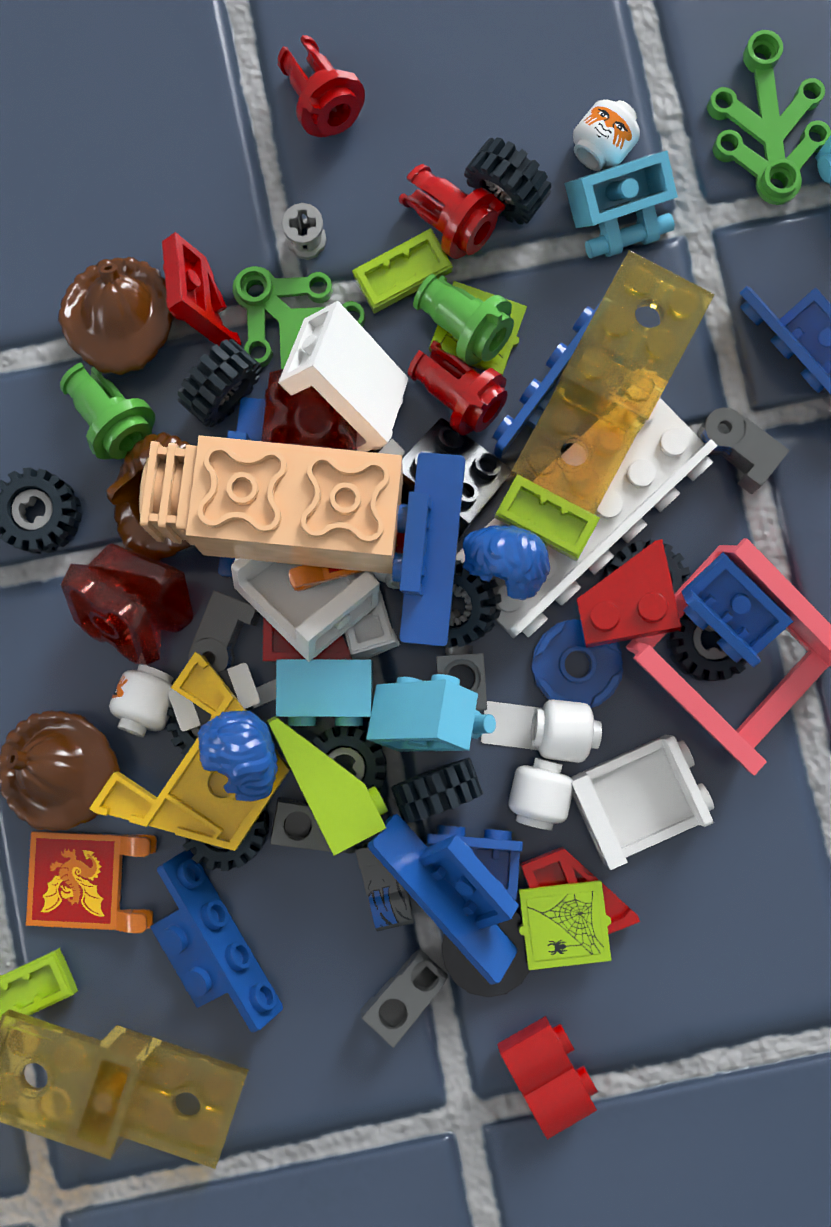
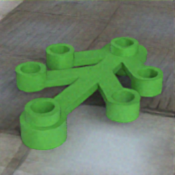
M760 30L750 37L743 52V61L747 69L754 73L759 115L737 99L735 92L727 87H720L712 93L707 104V111L716 120L730 119L764 146L765 159L744 145L741 135L734 130L722 131L714 142L712 151L717 160L721 162L735 161L756 177V190L764 201L773 205H783L793 200L798 194L802 184L800 169L813 153L820 151L831 136V130L823 121L816 120L810 122L800 136L799 145L785 159L783 140L807 111H812L819 105L825 95V87L816 78L805 79L795 92L794 100L780 116L773 68L782 55L783 42L775 32ZM755 53L763 54L766 60L758 58ZM803 91H812L815 94L816 98H807L804 95ZM715 100H725L729 107L721 108L716 104ZM815 132L819 134L822 141H813L809 133ZM728 141L732 143L734 150H725L721 146V142ZM770 180H780L784 188L775 187Z
M258 266L248 267L238 273L233 282L235 300L242 308L247 310L248 341L244 346V350L251 355L253 348L262 346L266 348V353L262 358L255 360L262 365L261 368L271 362L273 352L270 344L265 340L266 311L279 323L281 371L277 376V384L284 395L296 397L304 390L291 396L278 382L303 320L325 307L291 309L280 298L307 295L315 303H324L331 298L333 293L331 280L322 272H314L308 277L274 278L271 272L265 268ZM316 282H323L327 285V288L323 293L317 294L311 291L312 285ZM254 285H260L264 288L263 293L257 297L250 296L248 294L249 289ZM354 301L342 304L348 312L356 311L359 313L360 318L357 322L363 327L365 324L363 307Z

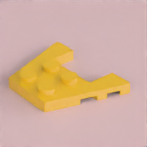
M198 652L193 654L171 687L211 714L210 720L220 716L222 712L246 711L208 660ZM197 738L158 797L117 771L112 774L89 809L97 814L129 820L130 823L145 827L151 826L173 832L178 836L235 851L290 771V767L275 749L278 759L276 763L278 771L275 775L276 779L273 783L271 794L266 798L256 801L236 800L235 794L225 791L223 786L228 782V778L217 771L203 769L199 756V739Z

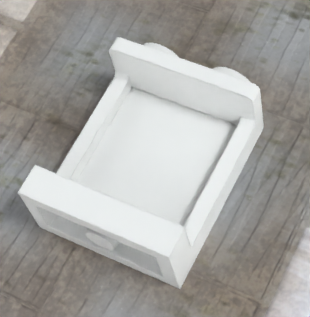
M336 301L303 320L278 383L291 396L313 386L355 429L348 450L368 452L381 449L391 439L392 429L398 410L403 403V394L409 378L342 304Z
M235 558L231 566L234 588L308 662L378 605L380 583L367 571L359 577L353 574L303 591H295L290 583L288 573L291 568L302 565Z
M663 735L570 777L574 790L572 796L603 864L609 870L628 863L626 857L698 825L706 827L714 823L709 812L714 809L712 798L702 783L696 784L689 769L695 765L694 760L683 740L677 742L674 736Z

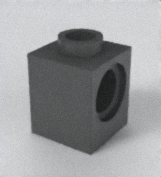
M472 645L453 646L452 648L445 647V656H436L437 674L448 675L450 669L459 665L469 668L474 676L473 685L469 690L478 693L476 710H487L484 653L473 654Z

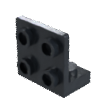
M440 418L402 459L403 485L401 504L408 505L409 491L414 492L419 453L464 456L466 463L458 534L459 543L475 517L507 480L512 470L467 435H460L452 429L448 421Z

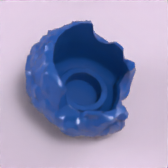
M494 525L473 531L463 539L465 554L463 568L469 571L470 575L480 576V580L490 582L493 576L503 579L507 587V596L512 599L526 600L527 598L534 597L540 591L550 572L548 549L541 538L529 530L518 528L514 525Z
M251 711L222 712L220 716H216L201 726L197 734L200 749L199 756L203 769L217 771L228 778V782L223 787L227 793L235 794L236 800L251 802L268 797L272 792L273 783L276 779L275 775L278 771L276 763L278 759L275 752V744L267 724Z

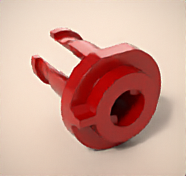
M302 35L301 43L308 52L306 60L314 74L308 78L285 46L279 52L277 58L278 66L283 74L289 77L290 84L299 96L296 115L304 130L315 137L337 135L352 126L357 119L365 101L364 86L354 73L334 69L326 56L319 53V47L315 40L308 35Z
M425 164L416 166L407 176V180L421 190L417 189L410 196L405 193L399 196L401 205L413 208L422 220L443 234L441 241L442 251L453 259H459L466 254L473 255L478 252L490 238L495 229L499 214L505 209V204L500 202L485 188H478L468 195L447 179L433 175L430 167Z
M433 340L430 346V357L420 350L414 356L408 368L409 378L413 381L419 380L432 396L453 411L450 418V426L460 435L469 434L473 430L475 432L483 431L498 416L507 400L508 393L505 390L507 379L493 368L487 369L482 374L478 373L457 356L446 353L442 350L441 344Z

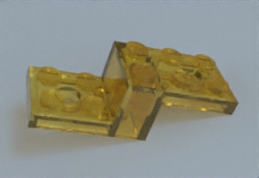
M629 250L565 367L555 392L510 475L516 477L518 474L582 509L595 514L637 433L649 419L715 294ZM643 306L654 308L660 316V324L652 328L642 326L636 319L635 311ZM567 443L581 445L586 453L585 462L578 466L567 464L561 457V448Z
M10 1009L2 1014L0 1020L1 1123L111 1160L126 1138L216 1169L249 1072L248 1069L118 1025L102 1040ZM36 1063L46 1070L48 1077L46 1086L37 1088L31 1086L26 1081L24 1071L27 1064ZM184 1092L192 1093L199 1100L200 1111L193 1115L181 1113L176 1106V1096Z

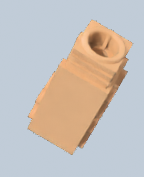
M200 435L198 436L197 446L186 445V449L179 448L175 443H169L168 447H163L160 442L151 441L149 457L143 468L140 483V525L157 542H165V538H169L173 543L181 544L182 540H186L190 545H195L206 556L392 574L398 533V511L401 504L403 485L402 455Z

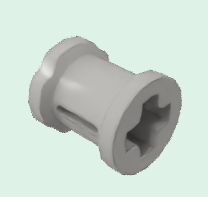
M306 203L294 204L288 208L283 215L282 226L289 250L295 253L299 259L309 260L316 258L325 249L327 241L321 213L316 207ZM302 214H305L307 219H303ZM308 228L307 235L301 236L302 229Z

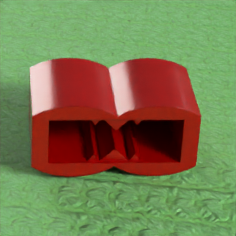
M544 1016L497 1044L501 1057L547 1140L597 1111L591 1096L598 1093L584 1065L575 1070L567 1054L575 1049L561 1023L552 1028L547 1017Z

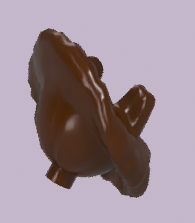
M117 257L111 260L103 259L95 266L87 267L85 272L78 274L74 278V283L68 286L66 294L61 300L58 322L62 327V332L68 345L82 357L83 361L95 367L101 373L107 374L111 372L123 375L130 371L143 369L148 362L156 357L158 350L164 346L168 339L172 321L175 317L171 314L166 304L165 278L161 276V272L157 268L151 267L145 261L139 262L133 257Z
M161 432L158 435H147L144 439L135 443L133 449L128 451L125 456L117 481L106 490L107 498L115 505L114 519L117 522V532L122 539L124 547L131 550L137 558L149 559L150 561H160L192 546L186 540H182L181 544H176L169 538H165V542H157L140 525V483L143 468L149 457L151 441L160 442L163 447H168L169 443H175L181 449H186V445H191L186 441H182L178 436L169 435L166 432Z
M45 711L41 714L34 713L27 720L20 721L16 728L7 734L6 742L2 745L0 754V792L2 797L7 800L9 808L16 813L19 819L27 822L32 828L51 831L68 830L81 823H87L96 818L97 815H100L89 808L112 774L117 771L121 773L117 764L116 754L110 748L106 736L92 723L88 722L84 716L76 713L70 714L66 711Z

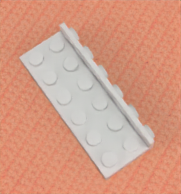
M641 380L533 481V483L600 518L579 559L575 561L545 545L549 554L550 572L540 591L534 597L527 598L526 600L512 599L507 596L505 581L493 576L491 580L495 579L498 584L497 587L493 588L494 594H501L502 602L496 604V609L501 610L499 618L495 620L512 638H515L521 632L530 637L548 619L542 612L554 600L562 606L581 588L575 581L587 569L595 575L614 557L609 548L616 541L622 538L626 543H629L648 525L642 517L653 506L661 512L680 494L674 486L686 475L694 481L713 463L707 455L718 445L712 439L705 444ZM494 518V519H493L486 527H484V528H487V527H489V526H494V525H498V526H503V525L509 526V525H507L506 523H504V522H502V521H500V520ZM463 548L456 554V560H461V563L465 561Z

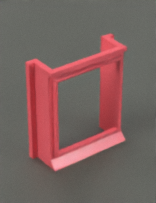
M743 538L738 545H719L674 595L679 618L685 614L683 609L688 605L681 591L724 552L791 617L794 622L786 630L808 652L737 730L653 649L666 633L632 639L626 648L635 654L633 659L750 774L755 776L767 761L754 748L829 666L831 667V624L747 538Z

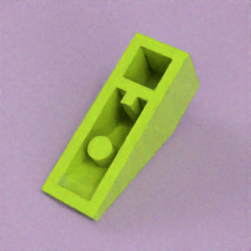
M276 716L267 720L333 855L386 829L381 815L387 813L388 810L375 786L367 789L360 779Z

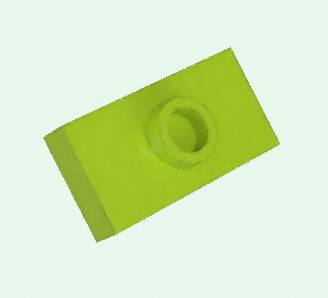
M430 228L353 269L352 273L375 314L416 292L430 274L433 273L439 279L441 275L446 276L452 273L453 266L446 253L442 251L438 239Z
M518 474L494 517L509 526L514 525L531 531L540 537L545 545L575 561L579 559L600 520L598 516Z
M60 948L0 975V1029L78 992V988Z

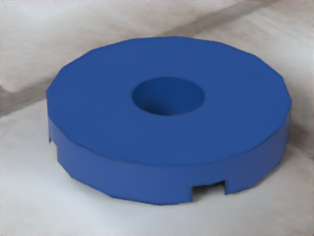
M572 619L557 623L541 635L533 649L531 670L535 685L547 700L555 699L586 703L591 708L599 706L614 694L622 680V652L618 642L586 648L581 620ZM574 651L585 654L589 660V670L581 678L572 677L565 669V659Z

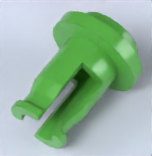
M432 273L422 282L414 297L413 307L416 310L421 309L429 314L436 324L458 340L456 355L467 365L472 366L482 360L484 362L490 361L502 350L512 333L514 320L510 317L512 304L501 295L491 296L483 302L464 289L448 283L445 276L441 275L437 279V276Z
M80 362L63 375L60 381V389L65 395H70L76 410L90 426L86 438L90 450L97 458L103 460L124 459L127 452L133 449L135 443L144 439L145 436L152 434L155 413L147 402L139 398L125 399L116 386L104 378L102 373L95 367L91 368L90 376Z

